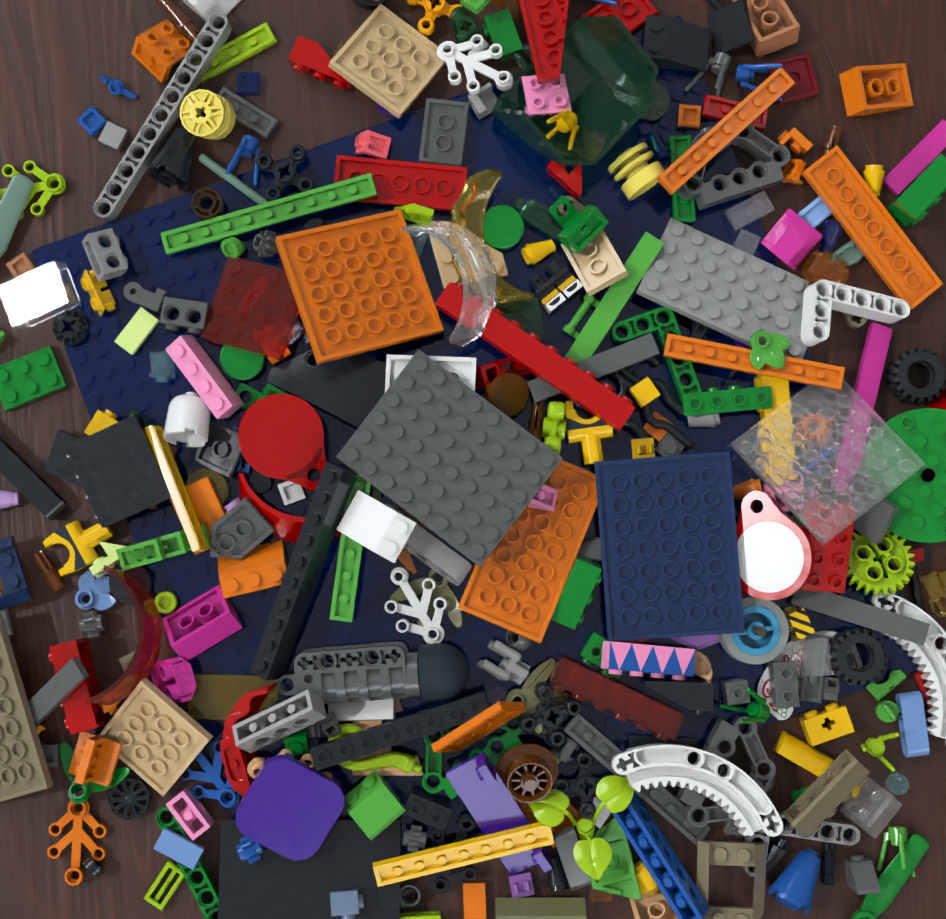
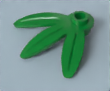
M63 741L60 745L62 765L72 784L68 790V796L73 803L81 804L86 802L91 793L101 792L116 786L130 773L129 767L115 769L111 784L107 787L95 782L81 785L74 782L76 776L69 773L74 755L73 749L66 741ZM79 790L84 791L81 796H76Z

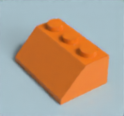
M283 540L257 545L242 559L219 557L218 573L223 598L280 586L288 567Z

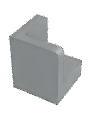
M490 82L482 86L478 94L468 95V102L479 120L501 106L492 91Z

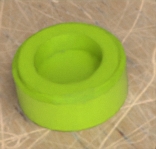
M164 591L155 597L154 605L157 611L167 614L177 608L178 599L174 593Z

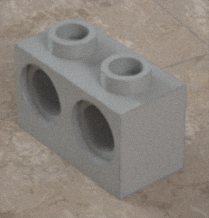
M109 228L86 235L82 244L97 281L100 282L122 276L128 269V260L122 254L119 238L114 234L113 229ZM99 242H103L107 247L101 246ZM107 262L113 263L115 268L109 266Z

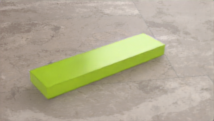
M267 22L224 44L216 58L212 61L207 73L202 77L201 83L276 44L277 40ZM202 59L195 60L193 66L200 65Z

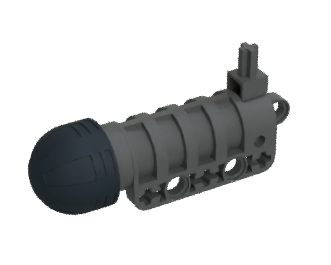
M399 640L311 647L296 656L294 660L295 673L285 674L277 681V689L283 695H297L309 689L320 695L324 704L422 697L424 703L448 701L457 697L466 687L470 671L464 654L456 647L444 643L420 644L419 651L409 652L408 645ZM375 651L379 659H374L370 652ZM327 655L332 656L334 660L333 663L328 661L326 657ZM288 678L293 681L294 686L292 690L287 691L283 689V679ZM319 721L307 726L308 737L315 738L321 736Z

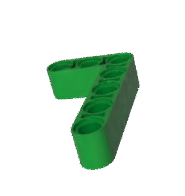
M660 307L620 321L611 330V338L618 344H624L649 333L656 332L663 353L666 334L682 335L674 313L666 307ZM658 314H666L668 322L664 324L659 322ZM640 320L645 321L648 325L647 330H639L637 322ZM624 328L627 331V337L619 338L616 335V329ZM665 357L678 396L683 405V394L702 392L694 368L690 361L683 360L682 365H676L672 358ZM681 375H687L690 378L689 386L681 384Z

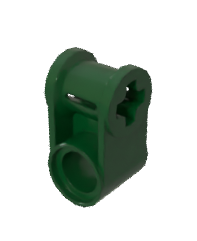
M459 6L452 10L450 20L458 44L470 41L471 37L475 34L480 35L474 19L469 15L466 8ZM476 40L474 44H478L480 40Z

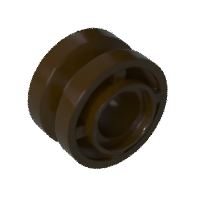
M212 188L197 190L191 199L192 210L203 221L221 216L224 212V201L219 193ZM205 201H213L211 208L203 209Z

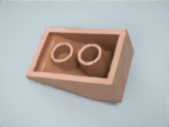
M746 0L755 41L750 43V46L758 58L798 41L800 25L784 0Z

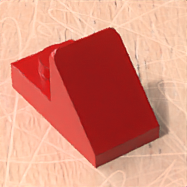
M552 160L547 165L546 172L578 201L582 194L581 162L568 174V169L561 162L556 163Z

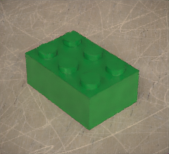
M940 154L886 209L902 228H906L910 224L914 226L918 221L920 222L927 215L928 210L942 199L943 194L946 192V157Z

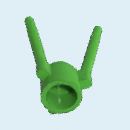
M888 826V832H883L884 840L878 861V872L882 870L888 841H891V845L899 846L901 867L906 869L904 845L908 842L906 827ZM915 869L911 873L912 877L916 876Z

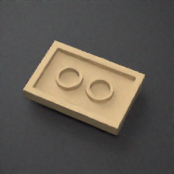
M603 229L579 254L570 251L561 244L589 297L628 276L625 267Z

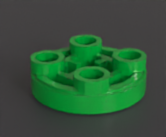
M497 205L485 212L480 223V232L483 240L492 248L499 250H509L515 246L522 238L524 231V222L520 213L507 205Z
M238 336L230 339L223 346L220 353V364L224 372L237 381H246L256 377L264 368L265 355L262 347L254 339Z

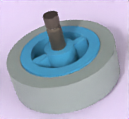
M751 596L742 598L745 633L718 634L720 643L732 658L740 662L755 665L770 662L786 646L789 636L786 616L780 607L770 600H761Z

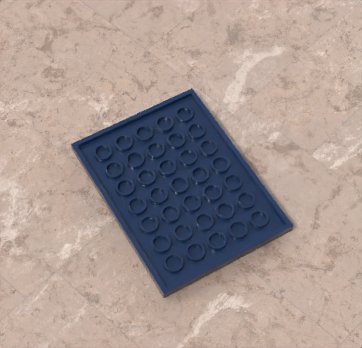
M730 451L594 462L608 641L745 633Z

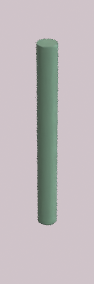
M204 153L200 155L198 161L258 205L268 202L231 173L226 174V170Z

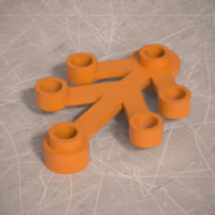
M70 800L67 806L68 812L48 828L50 835L58 836L63 832L64 826L73 819V829L57 844H53L47 850L48 856L56 859L62 854L63 849L72 842L71 868L66 871L64 876L66 883L71 886L78 885L85 876L84 870L81 868L82 843L92 853L94 860H102L107 854L106 848L98 846L83 829L84 820L93 829L95 837L102 838L108 832V827L103 823H99L89 812L90 803L88 800L81 803L83 806L82 811H78L76 809L77 804ZM54 825L59 827L58 833L53 831ZM98 827L103 828V834L97 832ZM52 848H57V855L52 854ZM97 849L102 851V857L96 855ZM73 871L79 873V878L73 877Z

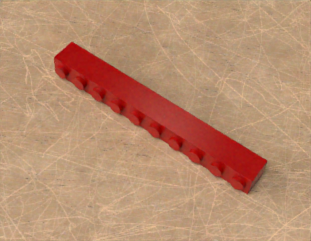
M451 281L435 302L438 309L620 432L636 408L633 406L634 402L624 395L620 397L615 394V389L605 382L602 385L596 381L597 377L590 371H581L577 368L578 364L569 357L564 359L559 356V351L551 345L546 347L540 343L541 339L532 332L527 334L521 330L523 328L522 325L513 319L511 321L503 317L504 313L495 307L491 309L486 306V301L475 294L473 297L467 293L468 289L461 283L457 282L454 284Z

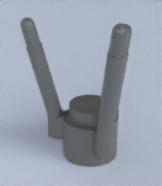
M717 52L714 58L709 57L707 60L706 70L711 66L712 73L718 75L715 89H717L715 96L720 97L724 79L732 61L731 57L723 52ZM698 72L684 89L685 92H688L705 72Z

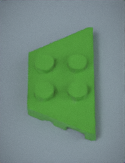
M614 818L606 826L601 827L596 835L591 838V840L594 838L604 839L612 849V859L599 881L591 878L592 887L594 890L643 900L629 840Z

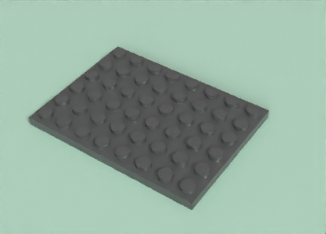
M419 349L336 456L479 567L483 565L563 459Z

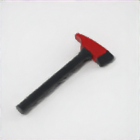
M929 546L913 548L907 552L914 554L913 559L910 560L915 563V566L911 569L914 573L909 577L914 605L924 612L917 569L918 561H930Z

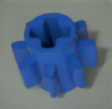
M246 836L239 839L241 844L237 845L236 849L242 862L248 860L249 864L261 859L259 854L264 853L263 845Z

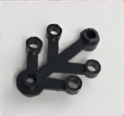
M464 812L460 815L458 821L460 829L454 843L465 840L468 832L473 831L476 827V821L470 812ZM468 820L471 822V825L466 827L463 825V822ZM434 828L431 832V839L437 843L438 847L447 845L444 838L445 832ZM440 832L442 836L440 838H436L434 836V833ZM467 865L464 870L450 874L452 869L433 873L430 878V888L437 894H445L451 889L453 883L464 879H475L477 875L476 867ZM473 870L474 874L469 876L466 874V871ZM443 881L445 885L440 887L437 885V882Z

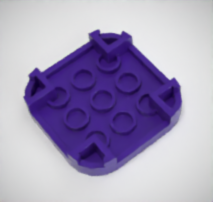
M285 752L282 755L268 757L262 763V768L246 794L238 803L236 808V825L243 835L288 859L295 861L305 860L313 856L319 849L344 807V791L340 781L334 776L330 778L294 759L293 754Z

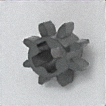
M269 230L265 232L260 231V234L254 237L253 248L259 251L258 256L268 258L273 257V254L279 252L275 242L276 232Z
M97 611L83 613L84 618L79 619V628L82 635L88 634L89 639L102 636L101 631L106 630L104 616L102 614L97 615Z
M412 824L411 829L405 828L402 845L408 846L407 851L418 852L419 848L425 849L427 832L422 831V826Z

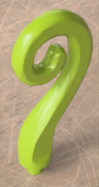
M351 723L341 724V732L328 738V741L342 737L345 734L360 731L362 728ZM388 752L366 759H352L339 764L353 771H371L384 767H394L408 774L411 770L419 774L423 767L415 762L416 757L404 752Z

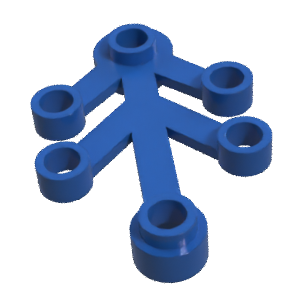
M218 740L213 744V765L201 751L195 759L205 772L193 770L189 766L186 769L190 773L189 777H186L183 773L180 778L184 781L192 779L214 783L218 790L207 789L204 784H198L192 789L193 796L197 799L202 797L217 799L223 807L232 808L239 803L240 794L238 791H234L228 779L225 783L221 778L223 763L221 752L217 747L221 740ZM197 788L202 789V795L197 793ZM228 792L233 795L232 800L227 798Z

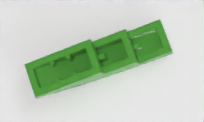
M204 523L200 526L207 544L210 546L211 537L207 524ZM184 529L116 550L122 571L192 551Z

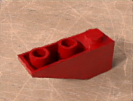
M298 35L288 59L292 69L302 74L304 72L310 73L318 81H330L338 89L344 90V88L351 90V83L328 67L332 59L319 43Z

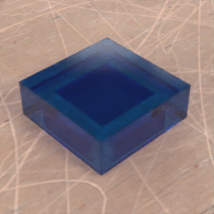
M237 72V94L242 96H260V73Z

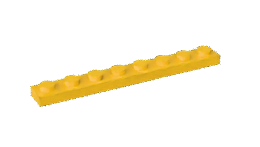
M537 822L373 862V870L377 885L380 887L554 844L551 827Z

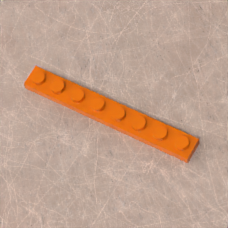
M782 67L778 68L659 175L656 180L672 195L795 83Z
M667 334L663 353L664 357L834 390H841L845 367L785 356V363L781 369L773 368L765 363L761 369L756 370L749 359L752 349Z

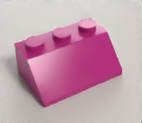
M220 585L215 586L162 618L171 647L186 661L243 628L228 598H223Z

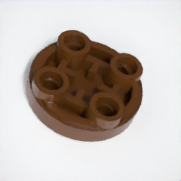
M511 371L498 375L491 383L487 384L485 389L488 402L508 417L515 416L521 412L529 397V387L526 380Z

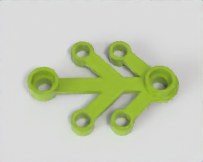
M28 160L23 164L24 171L29 175H36L43 182L34 183L24 209L36 192L44 191L38 202L33 203L30 207L33 215L41 217L45 214V206L51 197L64 192L66 181L60 174L52 173L49 175L38 168L35 162ZM10 164L2 167V174L8 179H12L14 174H20ZM30 164H33V165H34L33 170L28 171V170H27L28 166H29ZM12 168V173L7 175V169ZM58 181V182H59L58 187H57V188H53V187H52V184H53L54 182ZM7 188L0 189V199ZM37 206L41 207V211L39 213H35V208ZM23 211L19 220H21L24 217Z

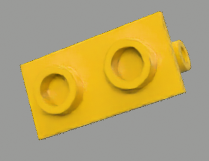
M93 269L89 271L90 274H88L87 270H84L81 284L83 289L90 294V303L93 310L98 311L99 316L103 315L105 309L108 312L114 310L116 302L110 290L103 292L100 290L107 287L106 281L98 282Z

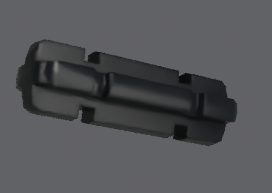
M823 842L822 850H824V853H822L821 868L823 874H821V883L831 886L834 885L835 877L833 876V873H835V854L833 852L836 851V843Z

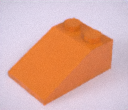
M906 63L856 66L839 74L847 117L865 116L914 106Z

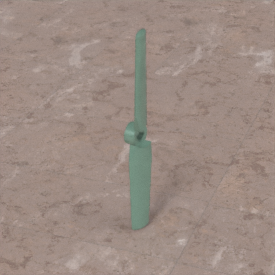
M21 174L13 175L0 200V258L7 250L34 185L30 178Z

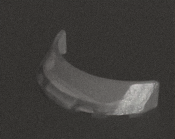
M429 221L402 227L403 232L414 237L426 233L441 241L450 250L459 266L463 281V303L456 327L449 337L450 343L463 347L480 337L486 329L484 326L492 309L495 308L497 300L495 296L496 283L498 282L494 260L490 258V251L487 246L469 229L449 221Z

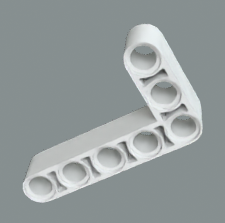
M821 279L808 286L804 291L800 336L802 342L809 347L826 340L830 334L831 310L893 324L908 317L910 306L903 299Z

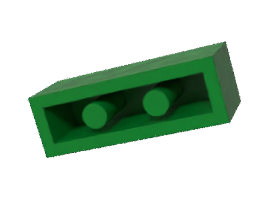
M576 556L551 617L552 621L574 630L577 624L581 625L585 617L583 610L586 604H591L594 597L592 590L595 584L599 585L602 580L603 572H601V565L581 556Z

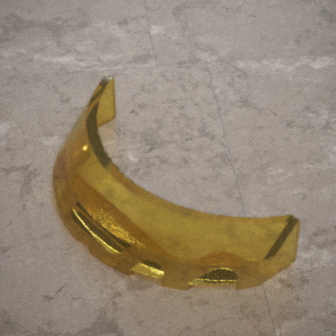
M488 168L470 176L464 183L466 186L458 200L453 203L450 213L453 214L451 227L448 228L449 251L452 254L453 265L460 278L464 279L471 287L470 289L488 300L497 303H511L534 298L533 293L523 292L508 284L497 273L487 254L483 230L484 216L491 193L502 177L500 171Z

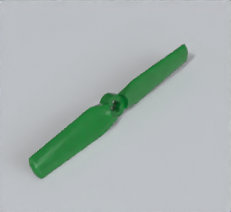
M919 834L912 835L904 845L906 869L901 867L899 852L878 878L881 893L866 894L861 908L853 913L851 919H865L866 917L867 919H875L890 906L930 846L923 836Z

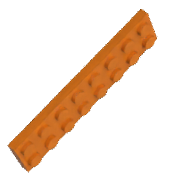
M838 145L801 173L895 297L905 300L909 304L910 310L943 285Z

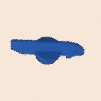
M105 75L98 76L104 84L109 85V91L112 94H123L132 99L138 97L136 93L125 87L121 80Z

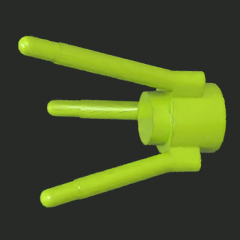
M896 732L883 736L879 735L878 738L871 737L865 741V744H861L863 752L877 757L888 769L894 772L895 768L883 756L885 751L883 742L899 737L900 734Z

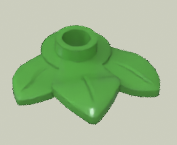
M765 330L754 332L750 337L752 350L749 359L752 366L759 370L766 363L773 368H783L785 363L783 350L791 346L788 338L780 333L769 334ZM760 337L764 338V345H761L759 343Z

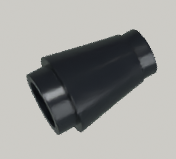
M560 857L551 859L552 869L547 871V887L550 888V892L568 889L567 883L569 882Z

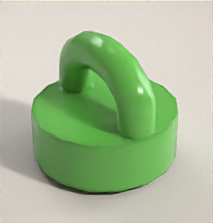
M233 236L224 239L221 243L223 254L230 259L238 258L246 249L245 244Z
M882 700L876 705L875 714L881 721L886 723L897 720L899 708L890 700Z

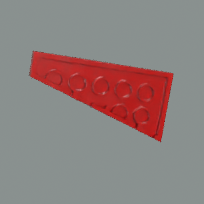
M519 0L538 84L560 80L569 0Z

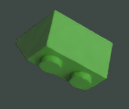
M376 770L344 796L346 810L370 840L374 839L406 811L390 783Z

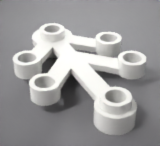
M475 34L471 37L470 41L455 44L452 41H445L438 46L437 55L441 61L447 63L448 79L451 85H459L462 81L461 74L456 69L455 61L463 64L467 78V90L472 95L480 92V84L475 78L474 70L495 80L499 90L506 91L512 87L513 78L510 72H499L480 63L492 58H501L503 50L500 44H492L489 50L468 56L462 54V52L471 49L480 50L484 47V39L481 35ZM476 40L481 41L479 44H474ZM447 49H451L448 53L444 52ZM495 49L500 50L498 53H493ZM455 75L458 76L456 80L451 79ZM502 77H507L504 81L500 80ZM472 85H477L475 89H470Z
M403 566L396 567L391 572V580L394 584L400 585L411 606L400 604L396 600L390 599L385 603V611L390 614L398 612L419 618L423 626L413 624L407 619L402 618L396 623V629L400 633L409 631L423 635L424 640L428 644L440 643L445 635L444 628L440 624L444 609L448 605L447 599L440 596L434 600L435 612L431 621L427 612L432 591L436 587L435 579L428 577L422 582L423 594L420 602L408 582L410 575L407 568ZM397 572L402 574V580L396 579L395 575ZM426 581H431L433 587L427 588ZM442 600L444 607H439L437 601ZM394 603L395 610H390L388 604ZM400 622H405L407 628L401 629L399 626ZM430 630L436 631L437 636L431 637L429 634Z

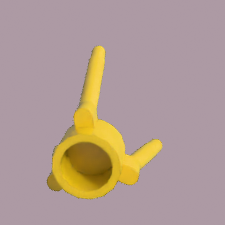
M564 109L561 113L546 121L547 124L557 121V125L540 142L541 145H544L558 131L562 133L572 131L568 143V150H572L576 132L580 127L577 125L578 118L576 114L568 111V109Z

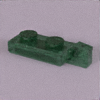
M517 196L512 206L521 212L520 215L523 220L560 243L557 235L563 228L550 214L549 208L537 200L533 201L529 198L528 202Z

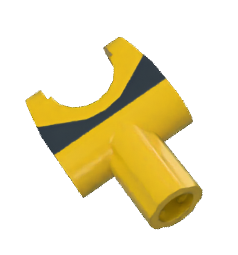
M572 400L566 401L565 420L568 443L581 442L584 465L604 461L601 439L613 437V428L596 416L591 419L579 417L573 408Z
M76 520L51 534L43 541V545L45 548H48L55 544H63L69 549L70 557L63 568L58 570L60 576H65L84 569L99 557L94 547L100 545L99 541L105 542L114 537V533L110 525L102 528L98 523L84 530L79 520Z

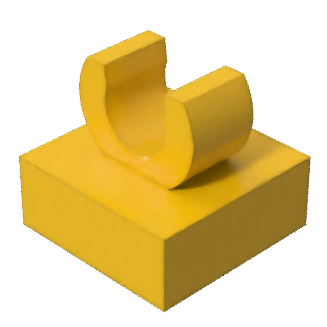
M654 438L631 439L632 459L655 457Z

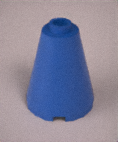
M806 848V851L800 850L770 886L767 894L770 896L774 893L776 895L775 900L796 912H798L799 908L805 910L803 915H809L821 860L818 858L819 854L809 848Z

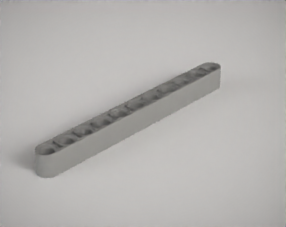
M215 12L209 17L96 200L94 212L104 221L112 222L118 217L149 164L178 120L180 106L184 98L190 92L197 89L202 77L207 73L212 61L216 58L219 50L231 34L232 26L223 13ZM219 22H225L222 28H215ZM213 40V44L210 47H204L207 41ZM196 59H202L200 65L193 66V62ZM185 77L191 78L189 83L182 84V80ZM179 95L177 102L170 103L173 96ZM162 114H168L165 121H159V117ZM151 132H156V137L148 140V135ZM141 150H144V156L140 159H136L137 153ZM133 169V174L130 177H125L126 171ZM121 187V193L118 196H114V190ZM110 205L109 213L103 215V208Z

